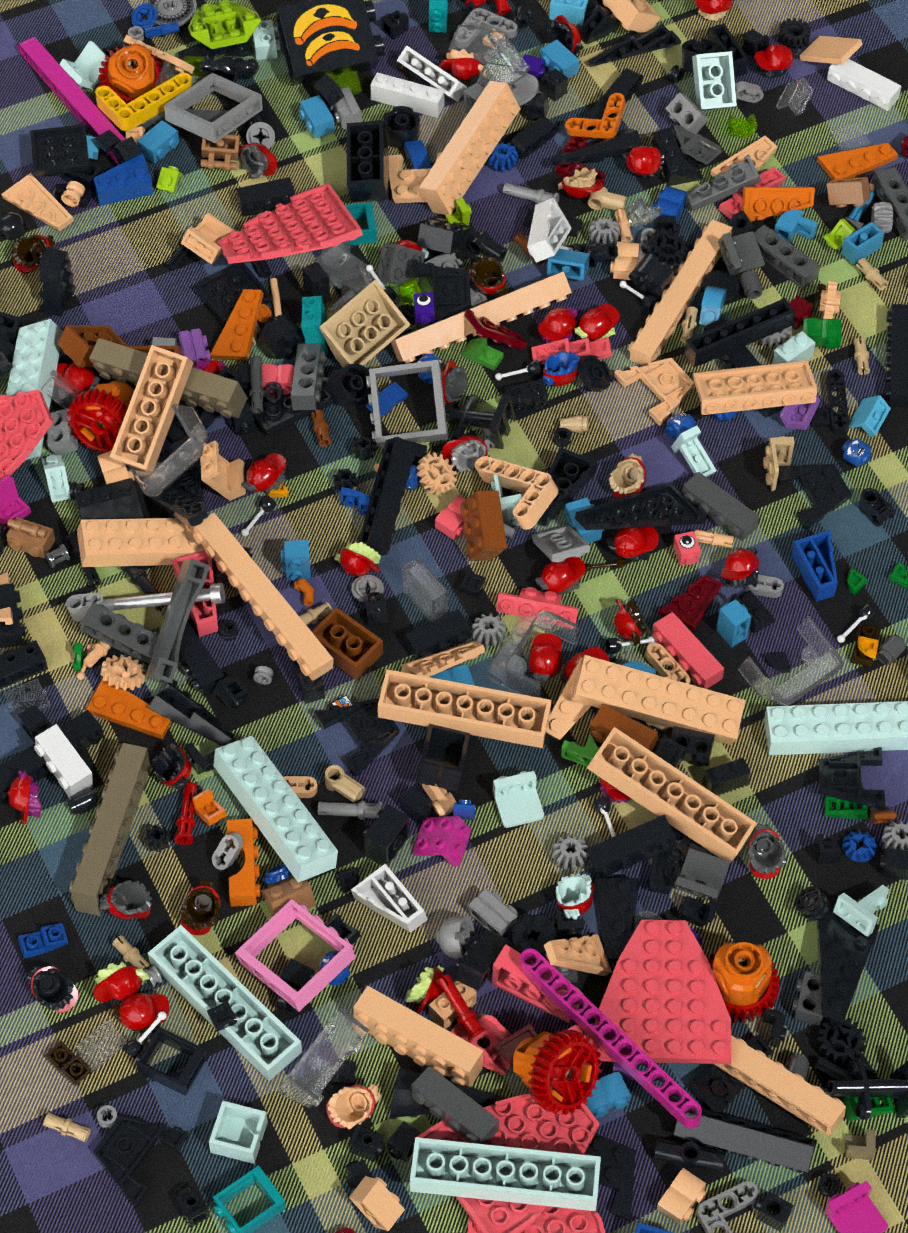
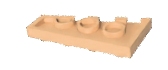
M126 35L124 42L129 45L130 43L132 45L136 43L152 50L151 56L157 55L156 62L161 61L162 63L164 61L163 65L171 69L175 66L174 69L180 73L186 71L192 74L194 71V66L144 42L137 41L131 36Z
M763 136L711 169L710 175L714 177L719 173L724 174L730 170V166L734 163L739 164L744 161L743 157L748 154L758 172L776 152L777 145L766 136Z
M31 173L1 194L3 199L59 232L74 222L73 217Z
M474 640L402 664V671L404 673L430 677L466 660L477 658L485 652L484 645Z
M582 657L576 664L549 715L546 734L557 740H560L591 707L571 701Z
M594 934L591 937L587 935L578 939L573 937L569 940H552L544 945L547 953L546 957L550 965L601 976H607L612 972L598 934Z

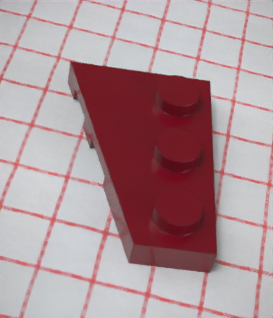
M469 309L464 314L475 328L478 336L482 338L489 337L499 344L501 342L506 343V345L513 349L517 347L524 350L527 342L519 333L502 325L497 327L484 316L479 319Z
M704 575L689 586L687 591L672 599L670 604L659 609L658 614L665 617L673 612L688 629L695 631L720 592L723 583Z

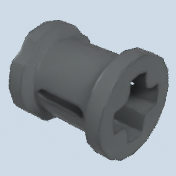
M61 544L59 548L51 552H44L51 568H54L56 564L64 560H70L69 553L64 544Z

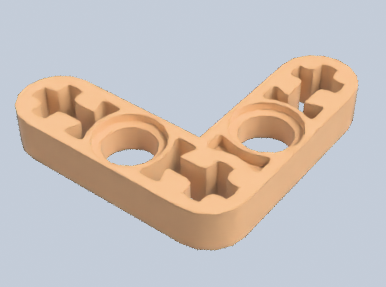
M651 643L648 645L645 658L662 677L687 684L690 683L689 675L661 644ZM662 665H670L672 670H666Z

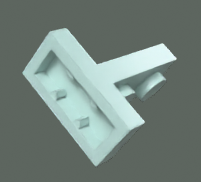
M695 426L681 433L671 448L674 453L681 451L694 475L700 472L705 477H709L717 470L697 437L701 431L698 426Z
M61 454L42 458V465L52 503L70 499V489Z
M881 885L859 902L842 893L838 896L833 912L868 937L873 933L878 919L873 913L885 907L888 902L887 895L890 889Z

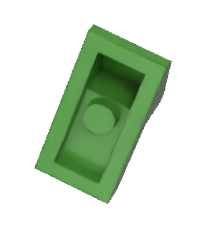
M480 337L470 340L462 351L461 356L495 371L504 358V353L487 346V337Z
M592 735L589 736L585 747L576 742L565 740L562 745L561 757L588 767L598 752V747Z

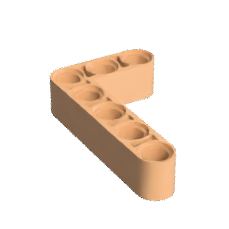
M488 456L480 457L475 462V468L484 482L491 484L494 481V474H498L501 487L524 493L513 509V515L524 530L531 529L536 525L558 494V488L548 473Z

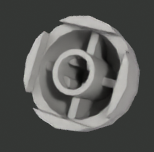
M464 915L450 917L443 922L440 930L437 931L436 941L443 953L453 959L464 958L469 946H474V943L470 944L471 936H475L471 918Z

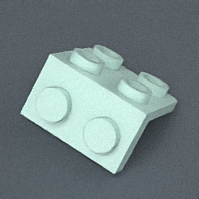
M89 41L75 63L62 59L59 65L74 79V82L80 88L86 87L93 90L99 81L98 75L101 74L99 73V68H103L101 62H106L104 59L106 54L94 42Z
M494 474V481L491 482L492 491H499L503 523L519 526L513 515V509L522 498L521 494L504 497L498 474Z
M523 771L517 775L501 776L493 780V795L505 828L539 821L544 818V812L536 790V775L534 771Z

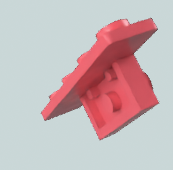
M522 587L519 596L500 592L498 595L497 612L570 627L576 626L578 615L577 607L560 604L562 595L553 591L544 592L533 587Z

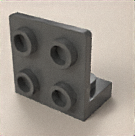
M678 124L674 126L675 136L681 144V151L685 155L693 157L697 162L707 165L723 152L721 146L697 133L695 135Z
M753 231L731 237L729 232L723 234L719 239L718 244L730 276L765 265Z
M383 244L377 271L378 278L381 282L395 283L418 289L421 277L412 278L411 259L424 263L425 252L398 244Z
M690 848L680 876H678L675 883V889L717 903L730 862Z

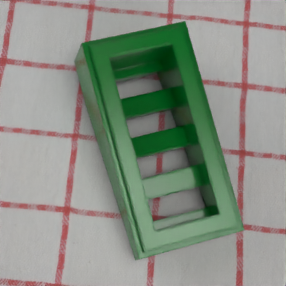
M825 796V817L869 820V806ZM832 802L836 803V810H832ZM841 803H845L844 810H841ZM850 804H853V810H850Z
M845 1097L842 1102L846 1106L845 1115L847 1121L861 1120L855 1115L858 1097ZM870 1097L874 1108L871 1105L870 1117L889 1114L895 1111L891 1098ZM879 1098H881L883 1107L880 1106Z

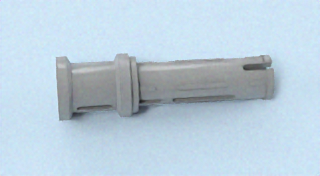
M507 182L503 187V194L531 200L536 204L554 198L557 204L559 201V193L552 194L545 192L544 189L533 190Z
M361 801L359 804L318 803V815L358 817L360 820L375 818L377 813L381 809L383 810V802L378 804L365 803V801Z

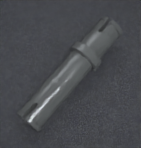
M253 356V358L250 357L251 390L249 391V396L251 397V412L260 414L263 412V397L265 395L262 387V357Z

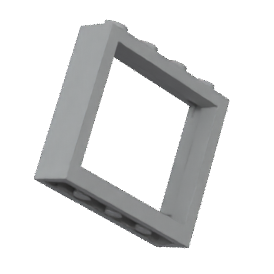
M211 73L164 105L165 120L216 143L262 111V95ZM213 91L240 102V104L212 123L185 111Z
M439 360L369 369L370 376H366L368 388L371 387V394H368L369 405L373 406L370 418L371 424H375L372 438L373 442L377 443L379 449L384 448L387 439L400 437L415 443L448 440ZM432 371L438 429L383 436L377 378Z

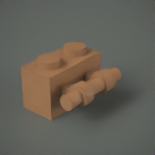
M226 135L216 143L203 138L202 158H208V160L201 159V167H208V169L212 170L214 168H221L224 171H230V169L237 170L238 163L231 162V160L238 161L240 136ZM214 159H224L225 161H215Z
M868 177L833 179L827 183L829 205H836V207H845L847 204H853L855 207L863 206L870 199V191H874V185L869 184Z
M18 517L15 520L10 518L7 525L11 528L6 535L8 546L15 551H23L33 557L45 559L44 552H49L55 542L53 529Z
M292 875L277 884L271 883L267 885V888L260 891L262 897L266 899L272 916L291 899L299 905H305L307 909L317 906L309 882L304 880L298 883Z

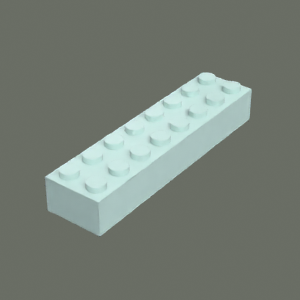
M51 319L19 328L12 361L13 368L10 371L6 395L10 397L16 396L18 392L27 393L38 389L42 392L48 409L50 407L61 349L57 343L63 333ZM44 436L27 459L41 455Z
M908 701L766 707L764 723L768 755L842 753L863 750L867 752L874 751V748L882 747V751L908 750Z
M253 736L215 749L214 768L298 883L336 868L338 850Z
M182 925L148 952L150 965H154L159 974L212 1026L213 1023L207 1010L228 1001L237 1019V1023L218 1032L268 1081L272 1080L302 1053L301 1041Z
M415 1137L410 1175V1192L596 1211L601 1157Z

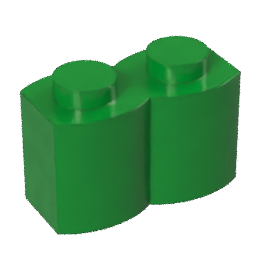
M803 319L802 331L815 342V348L822 346L834 349L841 346V320Z

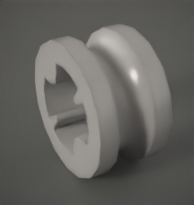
M134 26L128 30V36L143 42L144 31L141 27Z
M266 666L256 667L253 676L254 681L264 685L270 684L273 670Z
M154 965L150 966V970H143L148 974L149 979L147 981L152 988L155 987L157 982H163Z
M105 1105L98 1110L97 1119L99 1125L105 1129H110L116 1122L118 1115L113 1106ZM111 1113L112 1119L108 1120L107 1118V1121H104L103 1115Z

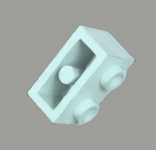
M272 20L261 21L252 34L256 60L277 58V50H280L279 39H275L278 37L277 27H273Z
M803 331L791 336L786 343L775 348L772 364L809 360L813 357L815 342Z

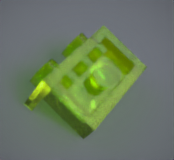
M345 70L338 75H334V73L328 74L341 89L348 87L353 95L362 92L357 70Z

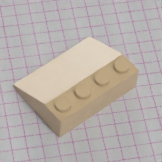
M373 280L319 326V329L341 366L349 364L364 366L408 328L410 323L378 282Z

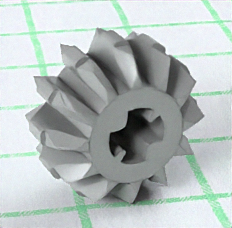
M886 202L875 203L872 207L871 222L882 230L884 234L892 230L893 207L890 203Z
M604 216L603 219L597 217L595 221L591 222L588 234L591 242L613 244L617 243L620 229L618 222H613L612 218L606 219Z
M482 613L481 618H476L472 625L473 639L481 644L484 643L486 648L489 644L496 647L497 642L502 643L503 637L506 635L505 622L500 621L499 615L493 617L492 613L489 616H485Z
M901 819L898 821V824L892 821L883 831L882 842L885 843V849L892 848L908 851V823L906 825L903 824Z
M567 834L565 839L559 837L558 842L553 845L554 852L552 856L556 860L557 866L564 865V870L571 867L575 871L576 866L582 868L584 862H587L588 854L586 848L588 846L585 845L584 839L578 840L577 835L570 838Z

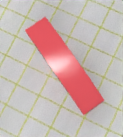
M773 167L759 174L761 182L750 187H779L787 177ZM743 190L734 193L732 198L719 205L718 210L729 219L742 211Z
M609 337L590 342L589 338L573 342L566 338L531 347L533 360L538 359L540 365H545L550 355L554 356L559 351L576 353L580 357L579 362L588 355H595L599 357L597 358L599 360L613 357Z

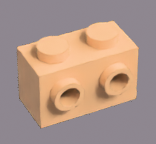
M365 1176L349 1198L374 1227L389 1231L405 1209L399 1203L400 1199L394 1193L388 1191L386 1188L387 1184L381 1178Z

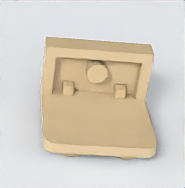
M780 436L770 438L769 446L765 447L766 457L763 458V466L768 471L766 473V484L770 485L771 491L776 489L779 466H790L795 443L794 437Z

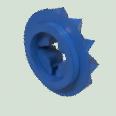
M141 4L132 13V24L141 27L143 30L155 25V21L158 19V11L152 4ZM141 15L147 16L148 20L143 19Z
M859 829L856 832L851 831L844 837L842 848L845 855L851 860L865 862L873 858L877 845L875 837L872 838L868 832L864 833ZM864 841L863 847L856 851V843Z
M281 864L268 870L265 873L266 875L263 876V880L266 884L276 883L288 878L292 874L285 864Z

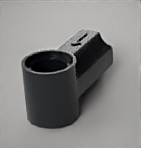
M592 243L585 252L590 254L589 267H595L598 262L616 259L618 256L616 244Z

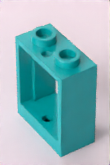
M429 0V32H447L448 0Z
M372 202L345 205L355 220L366 219L367 229L362 230V236L352 241L348 240L340 243L336 247L377 243V229Z
M322 296L302 297L301 328L306 344L321 343L322 351L328 354L329 345L319 329V326L328 320Z
M259 1165L213 1196L214 1206L212 1208L219 1218L223 1217L227 1222L225 1226L229 1233H252L286 1209L285 1200ZM256 1183L272 1206L240 1227L225 1207V1204Z

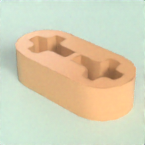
M309 776L283 777L298 798H312L316 795L318 789L317 781ZM307 784L310 785V790L305 789Z

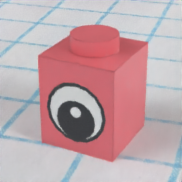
M694 531L674 535L673 548L680 566L699 562L701 549Z

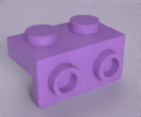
M816 396V402L784 406L781 410L780 418L785 427L788 429L807 430L820 403L819 396Z

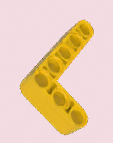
M180 73L127 104L110 87L99 86L95 91L97 106L119 129L130 131L165 111L164 105L192 87V77L188 73Z

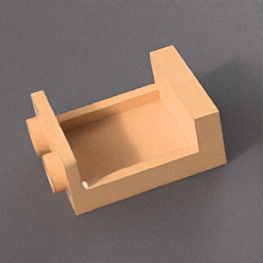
M206 213L200 224L195 228L190 227L187 229L181 244L212 264L223 254L221 252L222 247L218 245L217 241L228 236L234 230L210 213Z
M216 441L200 447L201 480L229 501L245 495L246 489L242 486V483L245 482L244 461L239 458L228 462L219 455L218 442Z

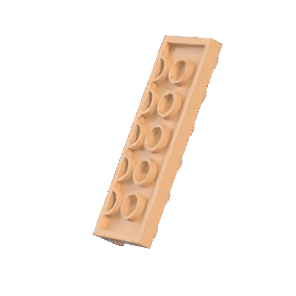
M807 360L693 373V380L701 402L702 415L816 402L817 385Z

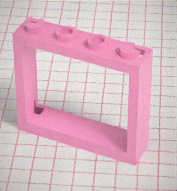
M292 899L235 952L239 963L298 1012L356 958L353 952L354 946L349 943L347 938L342 939L339 937V934L333 927L325 926L319 916L316 914L314 916L311 915L305 905H299ZM295 919L299 920L339 952L298 992L255 958Z

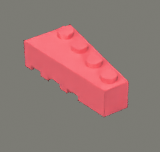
M205 550L172 560L176 580L183 560L194 559L210 565L202 589L210 588V585L214 584L212 558L208 557ZM211 601L194 602L190 615L198 636L202 637L217 632L216 604H212Z
M505 944L493 964L492 984L570 1024L572 1019L521 971V953ZM528 960L525 963L528 965H532L535 962H533L532 960ZM543 975L541 976V978L547 980L550 979L551 976ZM561 989L558 990L556 993L562 995L567 993V991ZM579 1004L572 1006L576 1010L580 1007Z

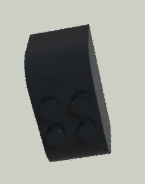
M383 120L347 123V187L351 202L389 200V152Z

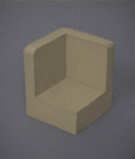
M866 1129L864 1136L846 1135L845 1158L873 1160L876 1130Z

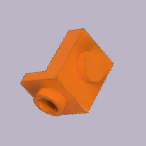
M210 789L193 797L195 814L207 825L211 826L227 816L226 810L214 800L213 792Z

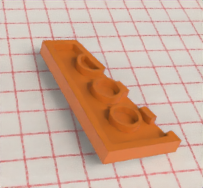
M883 143L817 156V163L831 180L855 178L897 160L898 154L889 143Z
M743 187L742 211L744 210L751 221H759L766 217L781 215L790 210L812 207L814 205L815 188Z
M243 289L210 354L212 359L248 360L264 294L262 290Z
M102 678L86 710H89L93 716L160 739L164 738L171 725L170 719L149 709V704L127 690L124 691L123 688L115 689V685L109 686V681H103Z

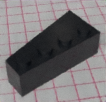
M562 447L560 448L548 471V474H550L558 488V494L538 520V524L546 527L565 507V504L569 503L595 476L596 461Z

